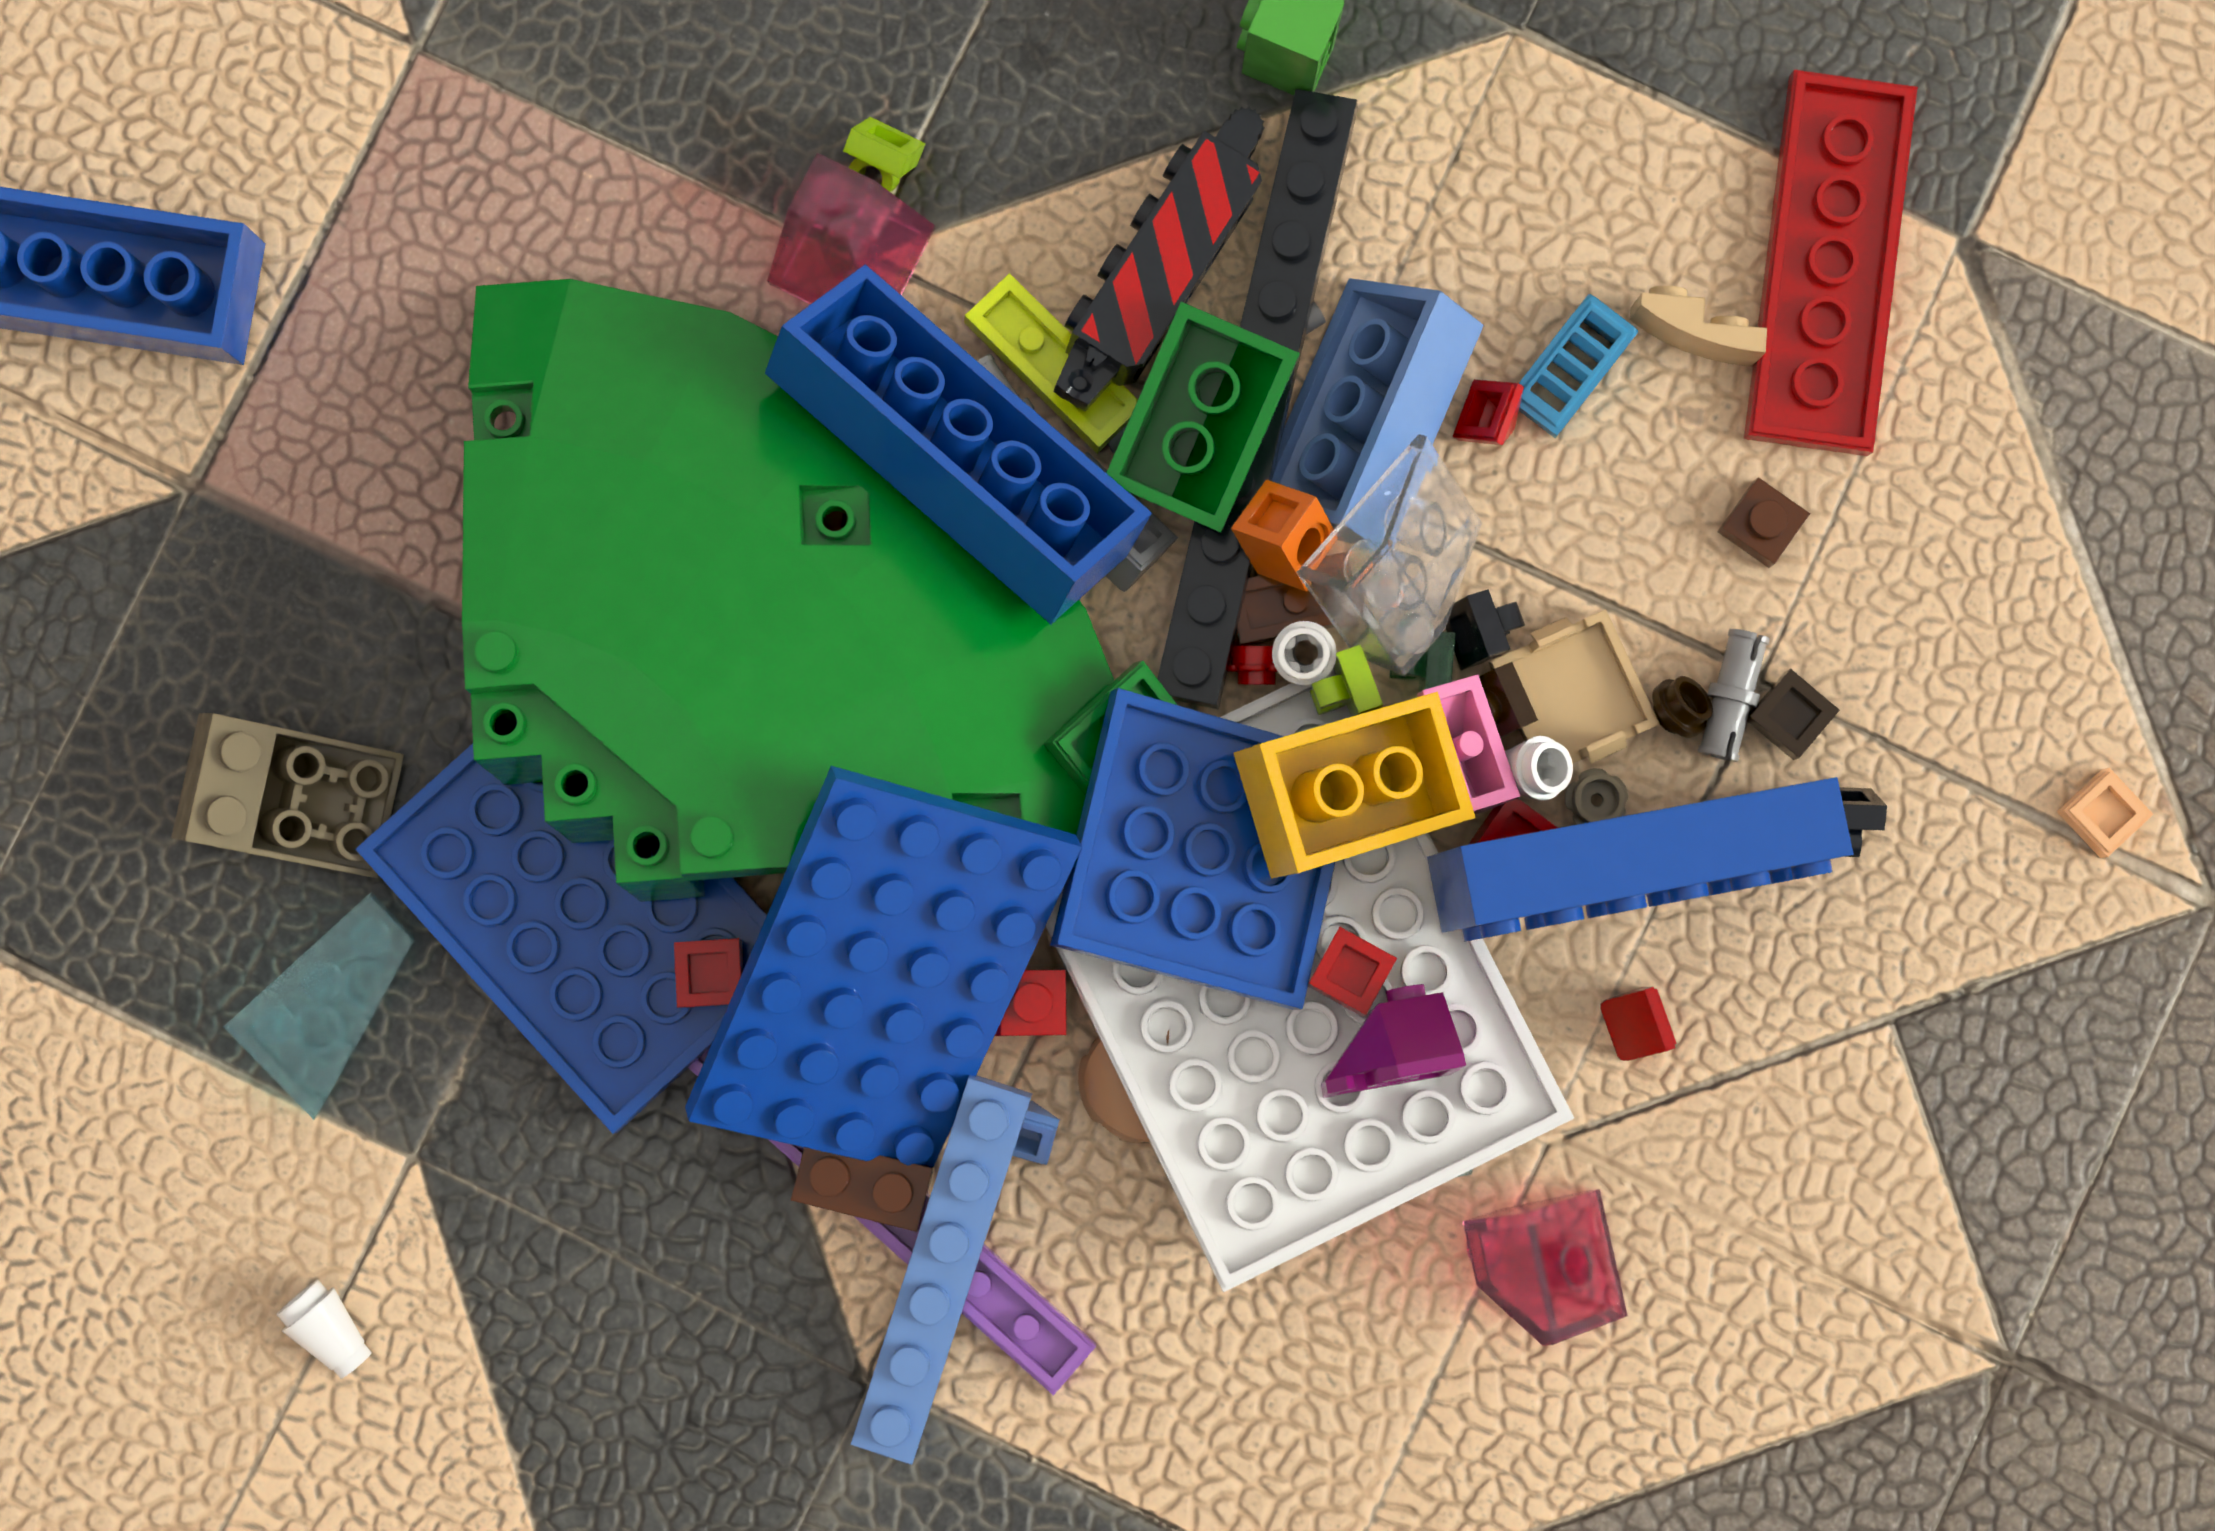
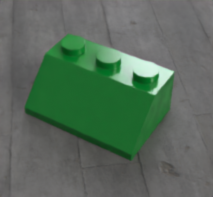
M1180 302L1106 473L1127 492L1222 533L1300 353L1184 302Z

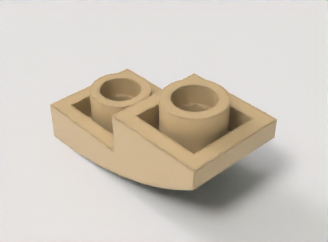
M1652 287L1649 289V293H1641L1630 308V320L1641 329L1664 343L1706 359L1752 367L1766 353L1767 328L1749 326V320L1739 316H1716L1710 319V323H1704L1705 298L1687 296V289L1682 287Z

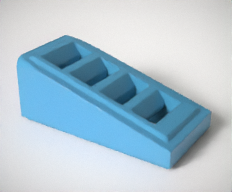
M1588 294L1519 382L1520 385L1524 386L1519 411L1552 437L1556 438L1638 334V330L1595 296ZM1583 322L1612 343L1611 348L1605 347L1580 328V325ZM1568 341L1598 363L1593 371L1563 348ZM1551 362L1582 384L1577 391L1547 370ZM1536 382L1566 404L1560 413L1530 390Z

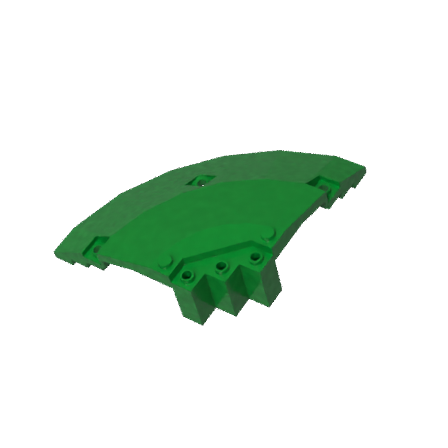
M574 279L476 286L468 388L472 393L474 440L464 441L462 563L465 689L471 694L473 754L475 762L505 785L543 782L545 822L572 843L614 840L616 883L640 902L705 897L704 880L785 873L831 766L1077 835L1086 796L1049 752L1044 743L1114 681L1087 610L1080 600L1072 605L1054 623L1049 624L765 374L778 337L777 335L728 311ZM503 412L515 413L516 420L511 428L507 430L495 428V419L499 414ZM835 511L844 513L848 517V521L841 530L831 531L824 526V520L829 513ZM659 849L657 854L651 857V850Z

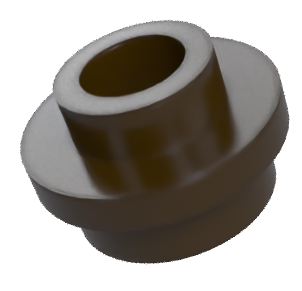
M1680 676L1675 680L1666 679L1653 690V710L1660 725L1665 730L1685 738H1693L1705 729L1707 719L1712 716L1713 706L1706 691L1695 680L1686 676Z

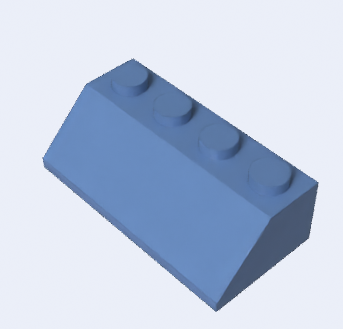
M1349 278L1284 427L1272 481L1316 496L1341 541L1340 545L1385 555L1484 325L1442 291Z

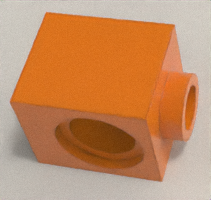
M1267 479L1231 527L1257 574L1305 592L1308 591L1341 544L1316 496Z

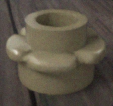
M1593 768L1583 771L1579 775V780L1569 784L1566 790L1565 804L1567 809L1572 810L1574 814L1573 821L1577 825L1622 817L1626 814L1625 804L1628 800V792L1625 784L1620 778L1608 775L1603 769ZM1594 794L1602 797V804L1600 806H1594L1591 803V797Z

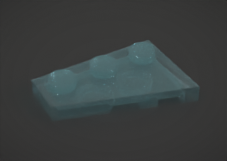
M370 893L231 1019L224 1028L315 1120L416 938L373 893Z

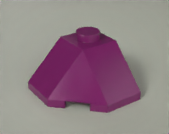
M1424 984L1385 991L1387 1002L1379 1003L1372 1009L1322 1082L1323 1098L1449 1076L1466 1067L1464 1052L1443 992L1426 995Z

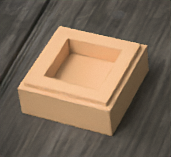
M2105 768L2098 772L2057 811L2100 858L2109 857L2153 815L2110 768Z

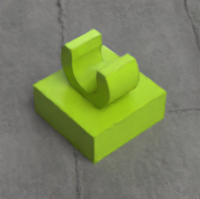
M869 117L851 128L843 152L856 158L848 168V181L853 184L857 183L863 178L866 167L873 166L882 175V183L877 195L884 198L896 189L902 176L918 165L926 143Z
M1361 644L1337 652L1336 662L1333 667L1335 676L1319 680L1311 685L1313 689L1310 690V695L1318 715L1332 712L1347 705L1352 717L1382 708L1383 706Z

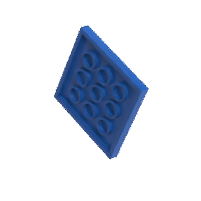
M1117 688L1112 690L1076 835L1082 845V849L1064 885L1050 945L1288 1009H1303L1335 862L1297 874L1271 879L1233 754L1234 752L1284 736Z

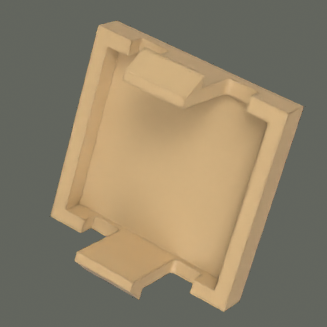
M1606 609L1575 624H1572L1567 617H1564L1530 633L1533 638L1530 644L1495 658L1488 663L1491 670L1513 662L1538 718V721L1519 729L1524 741L1536 736L1549 737L1567 749L1572 759V764L1587 757L1592 764L1627 748L1626 739L1660 724Z

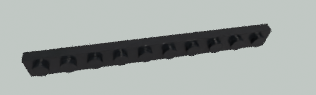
M1301 89L1295 90L1240 327L1299 352L1300 356L1222 533L1194 521L1157 678L1173 700L1219 710L1252 568L1250 560L1235 537L1231 527L1265 480L1272 481L1358 111L1357 99Z

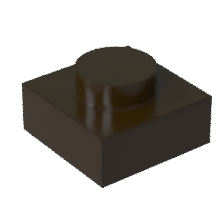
M1513 662L1479 676L1500 739L1538 721Z
M1789 669L1782 674L1760 700L1758 706L1749 713L1747 722L1792 760H1796L1802 756L1840 709L1796 672Z

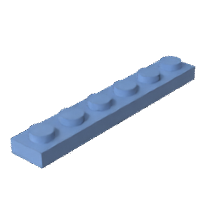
M970 1075L968 1077L851 1445L911 1465L913 1464L1033 1093L978 1075Z

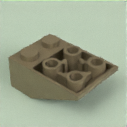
M199 713L171 838L378 878V874L355 849L391 817L404 754L220 714Z

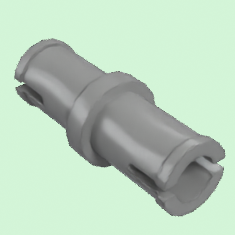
M1729 629V638L1717 683H1710L1707 695L1713 698V713L1707 719L1698 752L1705 755L1711 754L1715 758L1738 762V753L1750 707L1756 708L1758 706L1760 694L1755 693V688L1766 645L1769 644L1770 638L1764 635L1756 637L1757 633Z

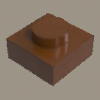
M1758 477L1749 486L1718 530V533L1770 568L1777 562L1810 513Z

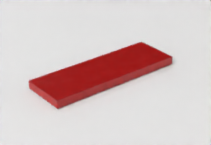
M1793 70L1789 76L1758 327L1767 328L1766 353L1752 368L1744 439L1861 456H1869L1874 452L1918 87Z

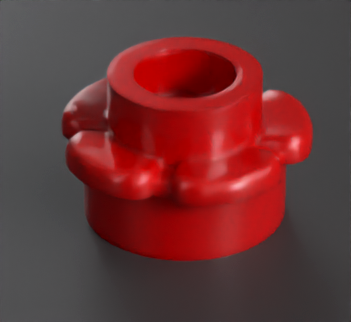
M1233 646L1231 665L1228 667V672H1238V685H1276V672L1278 671L1272 659L1273 646Z

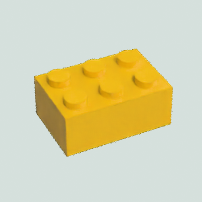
M1438 691L1257 744L1233 753L1271 879L1304 872L1476 818Z

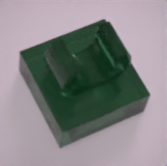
M1429 631L1422 640V651L1395 648L1394 652L1391 653L1389 678L1419 680V692L1452 682L1455 633Z

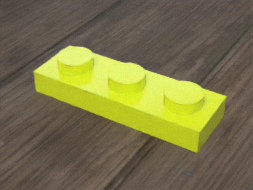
M1010 273L965 314L964 323L1097 454L1128 424L1138 399L1124 385L1118 386L1112 382L1086 412L1053 392L1069 356L1065 352L1071 333Z

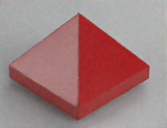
M1474 379L1452 437L1458 441L1503 445L1515 429L1524 386L1513 382Z

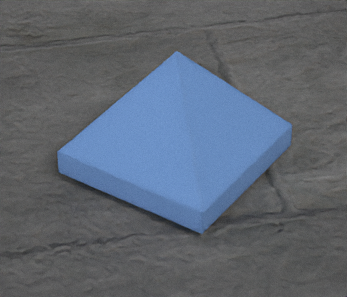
M1030 1101L1013 1156L1047 1165L1060 1120L1034 1101Z

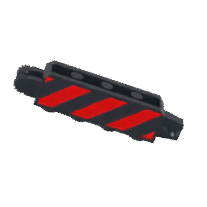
M1241 107L1240 110L1235 109L1215 137L1204 130L1192 149L1184 144H1181L1163 173V177L1170 181L1169 185L1159 199L1152 194L1146 197L1130 224L1132 228L1138 231L1127 249L1118 243L1114 246L1097 275L1105 283L1094 300L1085 294L1080 298L1064 327L1072 331L1065 352L1069 356L1053 391L1062 399L1069 401L1075 407L1086 412L1112 382L1118 386L1137 382L1163 342L1180 302L1188 303L1253 201V195L1262 182L1258 164L1250 159L1265 128L1263 127L1264 120L1260 118L1261 114L1256 113V109L1251 110L1250 107L1247 109Z

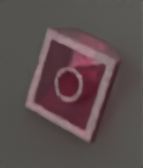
M817 153L788 209L767 282L777 289L808 304H812L866 264L902 295L935 230V225L876 181Z
M1600 1189L1502 1208L1463 1221L1467 1239V1252L1472 1262L1476 1285L1542 1346L1554 1345L1628 1316Z

